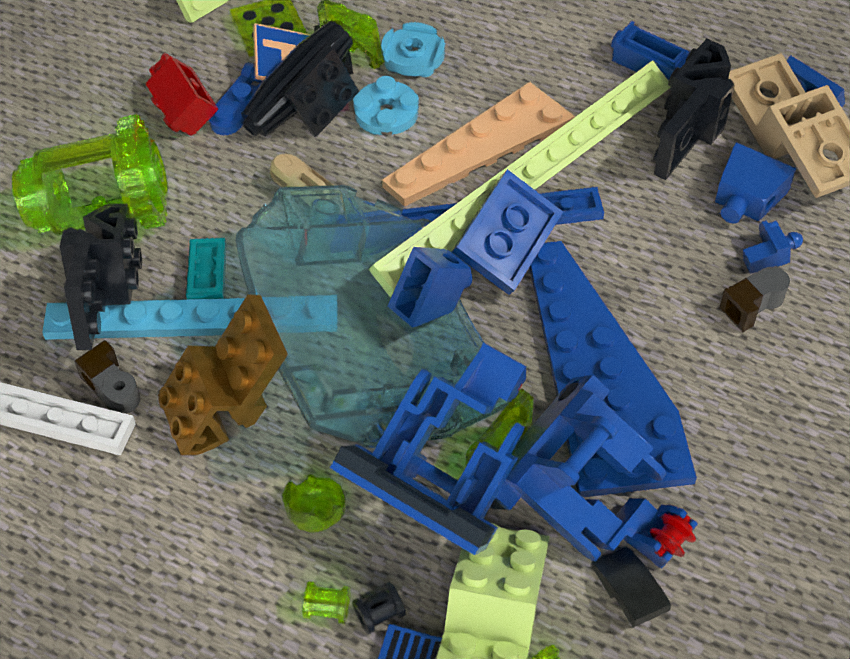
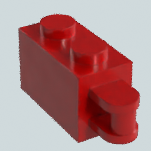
M163 53L159 61L149 69L152 77L145 84L152 94L151 101L163 112L165 124L173 131H182L190 136L195 135L218 111V107L193 68L169 54Z

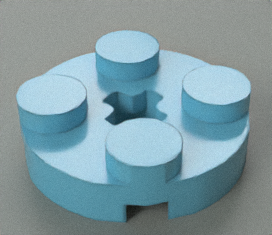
M410 22L402 24V29L393 32L392 28L382 39V58L386 69L401 75L428 77L442 64L445 57V41L443 37L440 38L435 28L424 23ZM412 47L418 48L417 51H409Z
M382 76L376 82L362 88L355 95L353 105L356 121L364 130L373 134L382 135L381 132H392V135L402 133L412 127L417 120L419 97L409 86L395 82L393 77ZM382 105H392V110L387 108L380 109Z

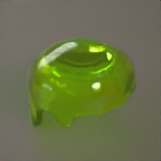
M309 474L305 481L300 484H294L293 481H289L281 495L287 517L291 523L299 530L310 533L324 531L341 520L346 511L347 501L342 486L331 478H316L314 475Z

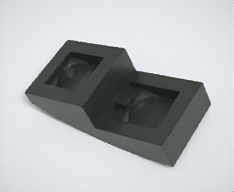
M627 546L603 556L595 562H591V566L610 598L615 597L633 628L670 611L672 604L647 567Z

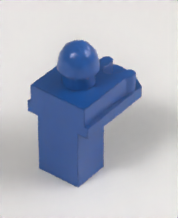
M767 220L759 223V233L763 242L743 249V261L750 274L767 267H779L790 263L791 249H797L802 245L803 236L798 232H790L785 236L777 220L770 223Z

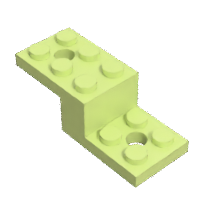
M498 527L486 550L473 555L465 549H461L449 589L445 629L436 659H528L550 536L541 535L528 529L519 531Z

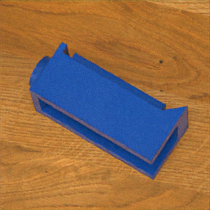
M631 21L623 30H618L611 43V47L614 48L612 61L634 72H638L651 61H654L668 81L673 71L685 64L690 51L634 26V21Z

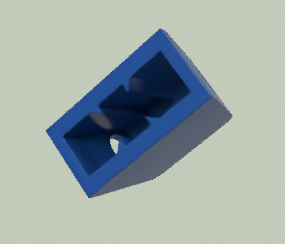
M736 142L720 179L715 199L716 203L723 205L720 211L722 218L732 224L738 223L743 215L760 221L789 192L796 168Z
M413 247L387 307L412 328L449 314L455 309L463 290L472 283L471 268L449 250Z

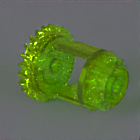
M135 114L119 118L116 121L115 133L39 149L34 152L32 158L20 160L21 165H18V169H15L12 173V190L17 210L24 224L29 228L33 227L34 230L37 229L39 234L52 231L55 235L60 236L63 234V230L70 227L76 230H85L83 216L104 205L128 204L130 218L135 217L139 219L140 225L144 226L145 230L165 226L167 222L166 216H168L166 209L167 201L165 199L168 196V182L165 166L156 142L149 137L148 127L145 128L144 120H141L140 115ZM112 158L114 174L121 197L105 200L104 196H97L92 199V204L72 208L68 186L62 169Z

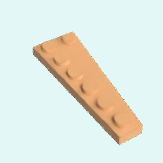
M528 82L382 179V187L405 207L444 188L449 183H454L469 176V172L483 165L488 167L496 163L498 158L510 152L513 154L523 150L525 145L537 139L540 141L546 139L575 118V116L534 84Z

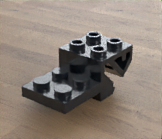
M708 38L705 39L698 49L693 48L690 51L685 64L673 71L668 82L671 91L664 105L667 114L657 134V137L660 138V144L653 157V160L656 162L654 175L665 181L699 140L712 145L726 126L735 87L734 82L728 79L731 63L725 47Z
M107 204L83 216L85 231L82 229L76 230L72 227L63 230L59 246L66 277L64 290L76 350H92L95 334L101 333L100 312H105L106 305L131 304L132 292L139 288L138 269H142L141 248H135L134 239H137L138 236L137 220L135 217L130 218L128 204Z

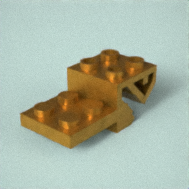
M247 294L226 330L219 338L216 346L188 345L179 361L175 364L166 383L160 389L158 394L159 404L165 412L170 425L171 436L175 439L181 455H199L229 441L218 411H228L231 419H234L238 426L243 424L245 428L255 425L267 407L262 393L288 356V353L261 295Z

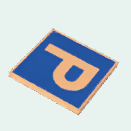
M255 23L253 26L255 79L264 80L310 34Z

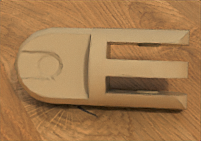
M281 154L272 160L270 168L271 178L314 213L338 198L339 189L296 156Z

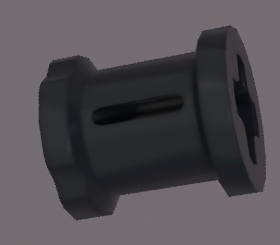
M390 582L383 584V590L363 600L356 598L351 601L354 612L368 635L375 632V626L392 617L397 616L401 618L406 615L402 599Z

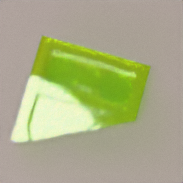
M321 0L317 6L320 28L329 21L336 22L352 38L353 45L349 51L354 53L358 48L370 57L371 62L369 66L373 69H379L384 63L376 20L367 14L353 11L341 3Z
M523 388L519 390L518 395L508 403L480 439L469 447L466 452V466L480 442H487L500 449L515 423L525 427L520 439L524 436L532 424L533 396Z

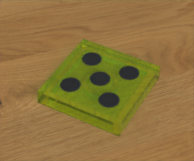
M262 0L229 9L231 20L248 57L254 56L253 26L255 23L308 34L291 0Z

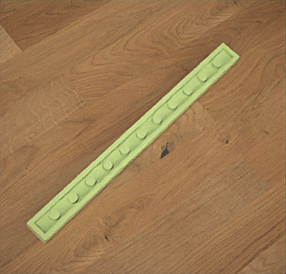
M651 61L377 261L368 270L391 298L412 248H439L452 252L491 190L507 169L536 190L669 90L671 87L668 85V79L654 61Z

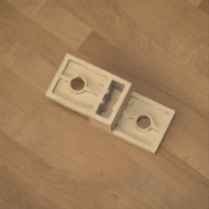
M782 53L730 71L728 79H731L735 84L732 99L765 155L776 159L790 154L815 198L850 185V120L828 85L805 92ZM760 88L771 90L775 97H765L760 92ZM823 150L833 151L837 155L838 160L832 161L827 159L823 154Z

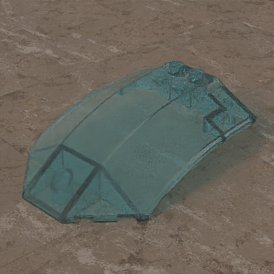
M346 185L280 187L274 193L273 200L268 205L264 204L253 215L252 222L246 228L242 227L236 233L235 241L248 294L262 296L284 344L288 356L278 371L309 428L362 444L367 448H375L409 387L422 369L431 373L427 388L434 377H444L457 384L485 342L472 323L460 298L451 313L412 328L387 307L391 298L368 270L373 264L432 221L425 218L421 220L409 219L401 215L403 209L379 199L376 200L375 204L356 196L357 190ZM427 388L425 389V391L423 392L422 396L420 397V399H419V401H418V404L420 403L422 397L424 396V394H425ZM519 392L512 401H505L499 398L491 414H482L460 401L446 427L437 428L435 426L427 441L450 437L458 431L520 402L522 395Z

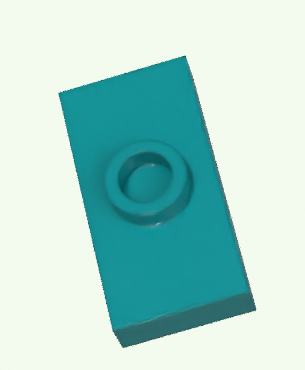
M225 238L190 239L186 289L187 300L224 299L227 247Z

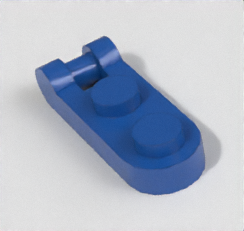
M247 62L243 66L241 75L216 104L218 111L209 119L213 132L220 135H231L243 126L242 122L244 119L241 113L263 82V80L255 79V64ZM254 81L259 83L257 86L252 85Z

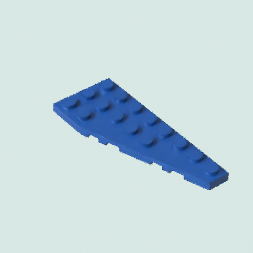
M562 241L544 243L529 269L556 395H559L572 378L594 375L610 390L603 399V402L653 447L649 454L666 471V475L661 481L651 478L638 466L631 473H617L603 458L595 453L578 473L580 479L576 482L577 493L584 498L695 484L697 476L678 409ZM575 432L566 440L569 455L571 456L583 442Z

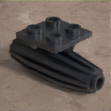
M329 21L301 41L263 80L241 113L244 119L242 122L243 127L255 137L258 134L265 137L298 113L311 135L317 137L359 92L342 63L343 58L353 45L352 38L348 35L347 31L336 22Z

